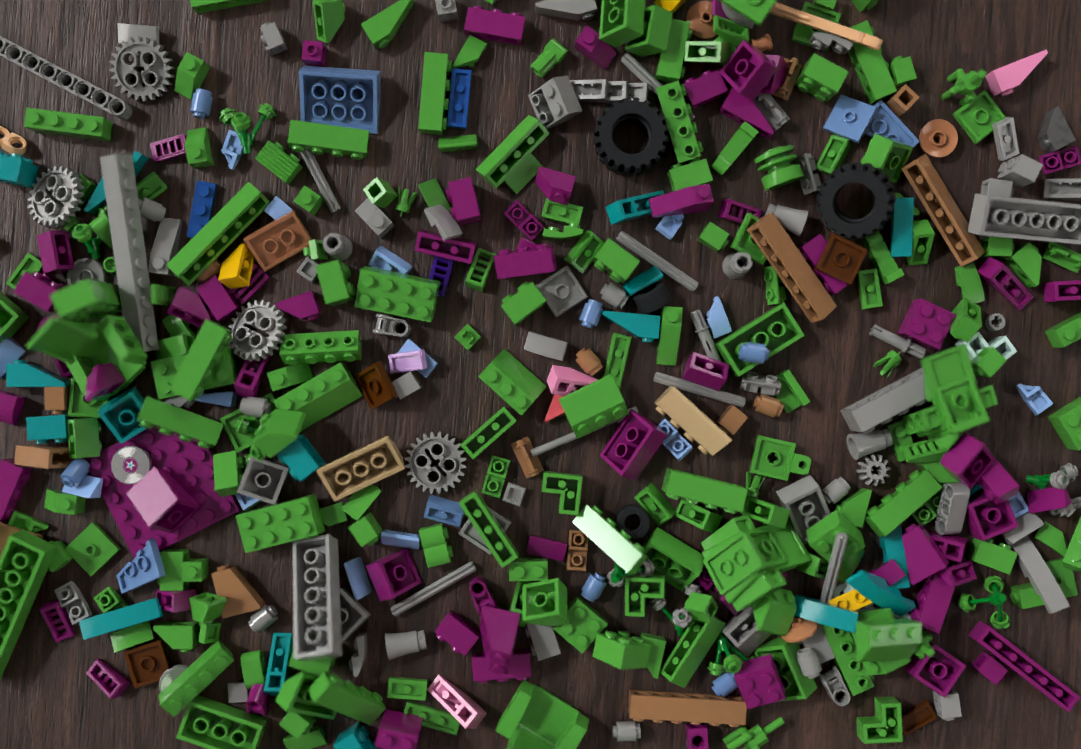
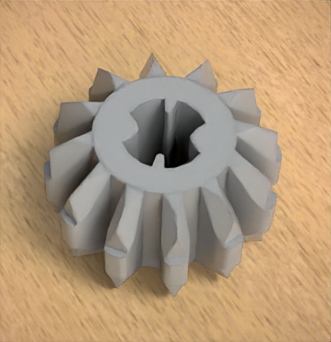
M873 453L869 455V458L867 456L862 457L864 463L858 462L861 469L856 470L857 473H862L859 479L865 480L866 485L872 483L873 486H877L878 482L884 484L883 477H890L889 474H886V471L891 470L890 467L886 466L888 460H882V455L878 454L875 456ZM873 466L876 467V469H874L876 471L875 473H871V470H873L871 468Z

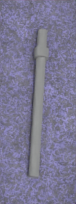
M636 406L630 408V409H633V410H635L636 412H638V409H637ZM624 416V417H622V418H620V419H618V420H616V421H614V422H611V423H609V424H607V425H605V426H603V427H601V428H599V429H602V428H604V427H606V426H609V425H611V424H614V423H616V422H618V424H619V423H621V422L624 420V418H625L626 416ZM572 432L530 451L534 457L573 441L577 437Z

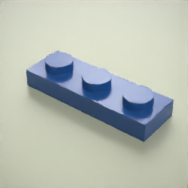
M452 68L448 128L467 129L472 70Z
M197 180L186 237L193 238L212 219L218 188L217 184Z

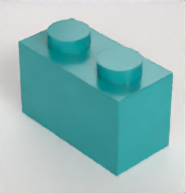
M68 415L26 417L27 440H35L36 444L48 443V439H55V443L67 442V420L73 419V417H68Z

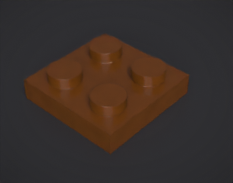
M832 233L814 269L844 284L851 285L868 250Z
M381 361L374 363L355 375L371 410L398 396Z
M163 639L127 649L123 652L134 689L159 681L162 674L167 669L172 668Z

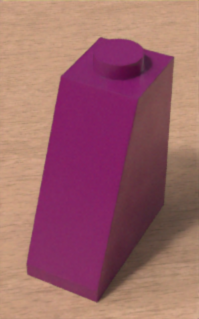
M912 523L905 528L902 540L910 583L914 585L944 569L949 562L922 523L918 525Z

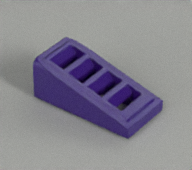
M435 256L429 279L434 280V277L445 279L444 283L440 282V286L443 287L442 290L438 291V296L445 297L454 260ZM438 262L448 264V267L439 266ZM436 270L445 271L446 275L436 273Z

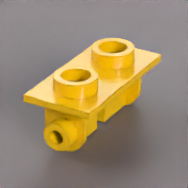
M855 589L829 600L830 604L851 611H856L873 603Z

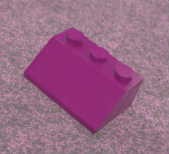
M630 409L629 414L626 415L600 456L619 475L636 481L668 434L646 417Z

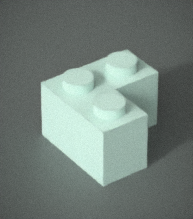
M976 332L968 342L961 339L955 343L956 347L966 343L970 361L984 347H994L1006 360L1017 352L1006 336L995 337L987 343L980 332Z

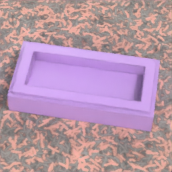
M424 349L388 355L391 374L427 369Z

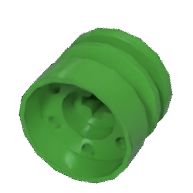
M793 145L773 148L754 160L756 165L764 164L757 169L758 172L768 171V174L761 178L765 191L782 187L804 177L800 164L790 165V162L797 158L796 154L787 156V154L795 150Z

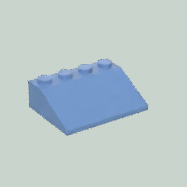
M303 66L299 70L301 121L369 130V133L378 134L381 71Z

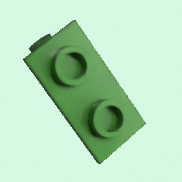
M1048 243L1042 258L1074 273H1078L1081 267V254L1058 243Z
M772 266L765 267L764 279L766 282L767 305L785 303V286L779 287V283H783Z

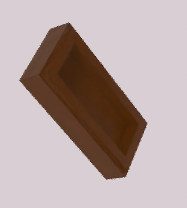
M924 700L902 713V734L905 737L938 718L929 701Z

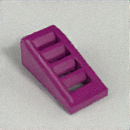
M186 134L150 143L154 163L186 157ZM180 142H181L182 150H179L178 143H180ZM171 144H174L175 152H172ZM166 145L168 149V154H165L164 146ZM156 147H160L162 156L158 157Z
M723 199L718 218L742 224L744 210H746L744 218L747 213L753 212V215L759 219L762 210L731 199ZM736 207H737V208H738L737 215H736V217H734V214H735V211H736Z
M58 598L44 603L39 611L55 642L57 643L75 636V631L66 608H61ZM59 614L60 617H57L55 619L53 618V616ZM63 622V624L56 626L57 623ZM66 628L67 631L59 634V630Z
M97 658L86 672L110 699L120 697L130 684L124 676L100 658ZM99 668H101L102 670H101L100 673L97 675L96 672L98 671Z

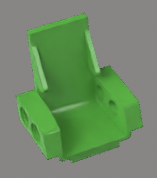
M105 315L100 322H82L51 317L26 345L28 350L40 351L65 362L84 396L86 393L87 377L93 372L92 368L100 363L104 365L112 362L125 381L116 391L93 399L104 402L110 396L116 395L120 390H125L146 368L145 365L147 363L145 360L148 358L125 318Z
M966 343L921 359L924 373L925 398L927 401H932L934 406L903 416L907 435L916 433L917 437L927 436L929 440L955 434L990 421L985 408L998 404L993 385L978 389Z
M749 515L733 518L701 542L705 550L702 552L705 558L703 562L720 595H724L728 603H733L737 612L753 607L786 585L781 573L812 561L790 520H787L785 529L772 525L755 528Z
M523 680L499 719L496 732L509 739L506 749H576L587 731L589 718L582 715L571 704L541 686L533 683L530 684Z

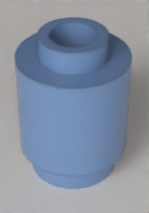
M196 89V93H193L190 112L194 114L195 118L205 119V117L210 116L213 102L212 92Z
M589 299L588 303H585L579 321L582 322L581 325L592 329L593 326L597 327L602 315L603 304Z
M746 342L740 345L739 359L744 360V362L763 364L764 360H768L769 349L766 348L765 344Z
M82 458L72 460L61 474L62 483L68 487L79 486L89 472L90 464Z
M599 572L591 573L582 588L581 595L585 599L594 602L600 597L607 585L606 577Z
M728 672L723 673L712 681L714 686L711 687L718 697L722 695L723 698L738 688L734 674Z

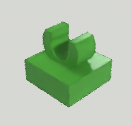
M309 240V247L303 248L304 256L309 255L311 260L323 261L328 259L327 252L323 247V240Z
M467 323L455 338L469 350L481 336Z
M221 622L198 623V626L201 627L200 633H197L199 643L207 644L219 640Z

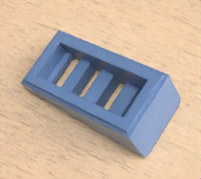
M235 391L202 394L195 401L234 407L236 406L238 396Z

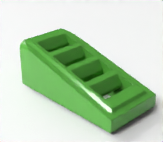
M717 15L713 17V32L737 48L743 40L749 42L748 27Z
M478 248L465 280L466 287L483 292L494 263L495 253ZM480 256H481V257L490 259V261L487 262V261L481 260V259H479V258H480ZM477 264L486 266L487 268H486V269L481 268V267L477 266ZM474 271L482 273L484 276L477 275Z
M151 284V303L169 307L173 294L178 287Z
M937 438L904 445L900 448L907 463L942 461V457L948 452V449L935 441Z

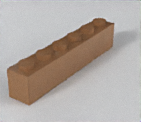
M924 154L901 168L959 265L962 267L984 254L985 251L975 234L968 233L969 224L928 156Z
M773 212L761 217L747 229L811 323L823 320L837 307Z
M629 690L628 714L634 721L642 722L644 719H649L656 723H662L663 720L675 724H681L683 721L690 722L693 725H701V723H709L712 726L728 724L731 727L746 725L747 706L742 696L727 695L723 698L722 695L718 697L712 694Z

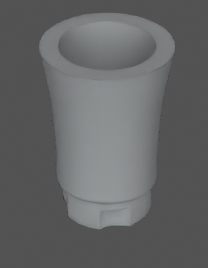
M769 204L765 215L773 212L784 230L800 236L808 216V211L778 204L777 206Z
M330 233L324 237L323 247L332 259L342 261L351 255L353 246L347 236Z
M744 252L731 253L723 261V272L731 279H740L750 270L752 259L749 254ZM737 261L741 262V267L738 266Z
M877 429L866 434L863 432L847 435L848 450L855 460L884 450L893 444V439L888 429Z
M424 630L385 633L389 661L403 655L427 649Z

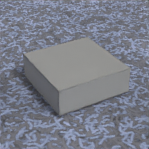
M307 256L296 272L311 283H314L318 277L315 266L319 264Z
M508 482L502 501L520 507L526 488Z
M244 681L229 682V703L247 702L249 689H246Z

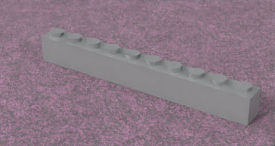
M128 154L100 157L122 315L144 352L158 350L159 344L154 308L151 303V287L132 155Z

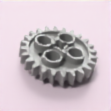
M136 36L135 40L128 38V43L121 41L123 48L115 47L118 54H111L115 61H109V63L114 65V68L109 69V71L115 72L111 79L118 80L115 86L122 87L121 93L128 92L127 97H135L136 101H140L141 98L143 101H148L149 98L156 100L155 94L158 97H162L161 90L168 92L165 85H172L168 79L174 78L170 71L175 68L169 66V63L173 60L166 58L169 52H162L163 45L156 46L157 41H149V38L146 37L142 40L141 37ZM150 54H152L154 58L151 64H149L147 60ZM130 55L134 56L133 64H130L128 61ZM152 74L156 77V81L153 84L150 82ZM132 75L136 76V83L134 85L131 83Z
M54 166L53 170L48 168L47 173L41 172L42 178L37 177L38 183L32 184L34 190L29 191L32 197L28 198V201L32 203L28 208L32 209L29 214L34 216L33 220L37 221L38 224L57 229L59 225L64 227L65 221L70 223L71 216L76 217L74 212L75 210L80 211L78 204H83L80 197L85 196V194L80 192L84 189V186L80 185L82 180L78 178V174L63 166H60V168Z
M255 300L254 305L248 302V308L242 306L241 313L236 311L235 313L238 317L231 318L234 324L228 326L232 329L230 335L232 336L230 341L232 345L230 349L234 350V354L240 358L247 359L250 362L253 359L259 362L260 357L265 360L267 353L272 356L273 349L279 350L277 344H283L280 338L286 336L282 330L287 329V326L283 324L287 320L282 317L284 313L269 301L262 300L259 302ZM248 324L256 328L257 330L263 331L264 333L269 334V337H265L256 331H252L251 329L245 327V325Z
M432 431L430 437L425 433L423 434L424 440L417 437L418 444L411 443L410 445L413 447V450L408 449L406 451L410 454V457L404 458L406 461H409L405 468H410L406 475H413L410 482L416 480V488L422 485L423 492L427 488H430V494L433 493L434 489H437L438 494H440L441 488L448 492V485L455 488L454 481L459 483L461 481L458 475H465L461 471V469L467 467V465L462 464L467 458L461 457L465 450L458 449L461 443L454 444L455 437L448 440V433L445 437H442L441 432L435 436ZM434 444L442 446L443 451L441 454L433 452ZM426 448L430 451V454L435 460H440L439 466L442 468L443 471H445L447 476H443L441 470L437 465H435L434 467L432 466L431 463L433 462V460L425 452ZM419 456L427 458L425 466L418 463L417 459ZM445 460H452L454 468L447 469L444 466ZM431 471H436L439 474L437 481H432L429 478Z

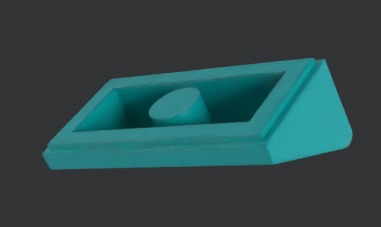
M653 266L623 283V288L628 296H632L662 279L664 275L657 267Z

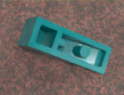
M661 190L617 200L606 206L611 225L652 214L648 200L663 195L664 191Z
M602 311L601 316L635 337L642 338V342L653 343L654 339H659L661 317L659 315Z
M14 360V364H6V387H70L71 381L36 364H27V360Z
M273 633L264 692L271 696H278L283 683L293 677V667L288 666L293 653L292 633Z

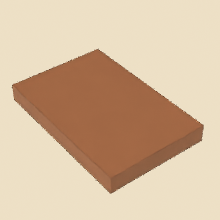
M295 210L243 238L264 272L303 251V248L309 247L308 241L313 240Z

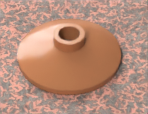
M700 1L695 3L689 9L686 16V21L690 22L689 29H692V35L699 39L715 37L717 34L713 32L712 2ZM703 16H709V20H704Z
M932 120L925 124L920 131V146L929 156L935 158L945 157L952 153L957 146V131L946 120ZM934 137L938 138V143L934 142Z
M794 618L788 634L781 637L789 643L803 641L817 631L818 623L804 618Z

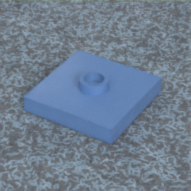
M841 94L823 130L859 144L877 111V107Z

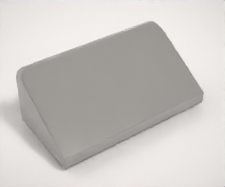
M1028 511L1016 518L1019 527L1000 535L1010 546L1043 526L1044 523L1034 513L1030 514Z

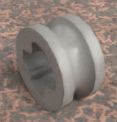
M999 313L989 315L985 320L986 328L990 331L1002 329L1005 326V318ZM994 317L996 318L995 320H999V324L994 327L995 324L992 325L991 323Z

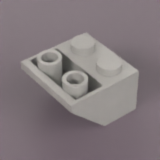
M568 76L554 77L528 95L537 119L546 129L566 122L582 112Z
M752 607L744 609L736 617L733 616L722 629L723 633L746 657L771 635V633L757 630Z

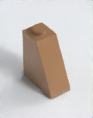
M16 445L15 465L45 469L67 468L70 462L76 459L69 458V447Z
M221 565L217 567L215 572L211 573L216 594L226 597V603L221 613L222 618L258 610L265 605L264 600L236 566Z

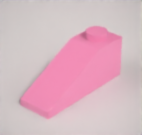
M1047 49L987 74L985 77L993 97L1000 94L1004 97L1013 93V89L1019 86L1048 54Z
M553 365L547 378V383L551 394L566 396L598 379L569 367Z
M439 674L427 689L465 729H476L487 714L472 698Z

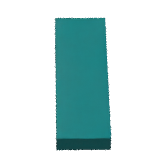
M896 198L891 220V257L912 256L914 198Z

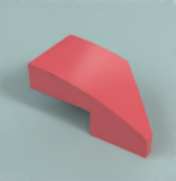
M554 394L544 422L547 423L554 418L565 415L559 398L564 396Z

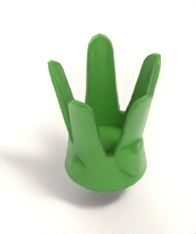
M398 187V203L395 209L401 211L400 217H402L403 212L410 213V207L418 192L412 193L407 202L409 190L402 189L400 196V187Z
M108 257L104 260L103 267L107 272H111L112 275L116 273L114 257Z
M891 350L887 353V356L876 361L873 366L877 367L888 361L880 372V375H884L892 367L887 375L888 378L893 369L902 362L899 356L901 352L897 354Z
M746 472L745 488L748 489L747 495L758 498L759 489L766 477L760 483L762 476L755 475L751 484V473Z

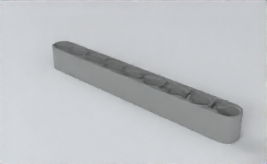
M0 36V45L3 44L0 49V57L121 120H127L132 116L131 106L122 99ZM54 70L53 76L50 77V73ZM72 79L71 84L67 86L68 80ZM89 88L88 93L84 95L85 89ZM106 97V101L101 104V99ZM123 106V110L118 113V108Z

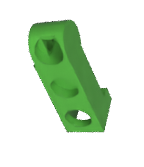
M745 121L718 155L711 168L722 176L759 131Z
M879 231L870 237L865 236L861 239L865 249L868 250L867 253L875 269L877 268L878 276L883 285L905 275L902 269L898 268L894 258L891 257V253L885 242H883Z

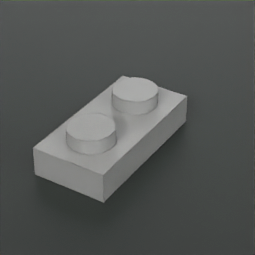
M1006 117L993 123L992 127L998 160L1004 161L1019 154L1014 118Z

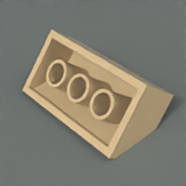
M669 386L654 402L657 406L655 409L662 416L667 415L671 418L669 422L676 429H683L685 431L683 435L690 442L696 441L699 444L697 448L703 454L707 455L709 453L713 456L731 442L732 439L675 387Z
M387 436L316 469V472L335 502L405 469L403 457L396 444Z

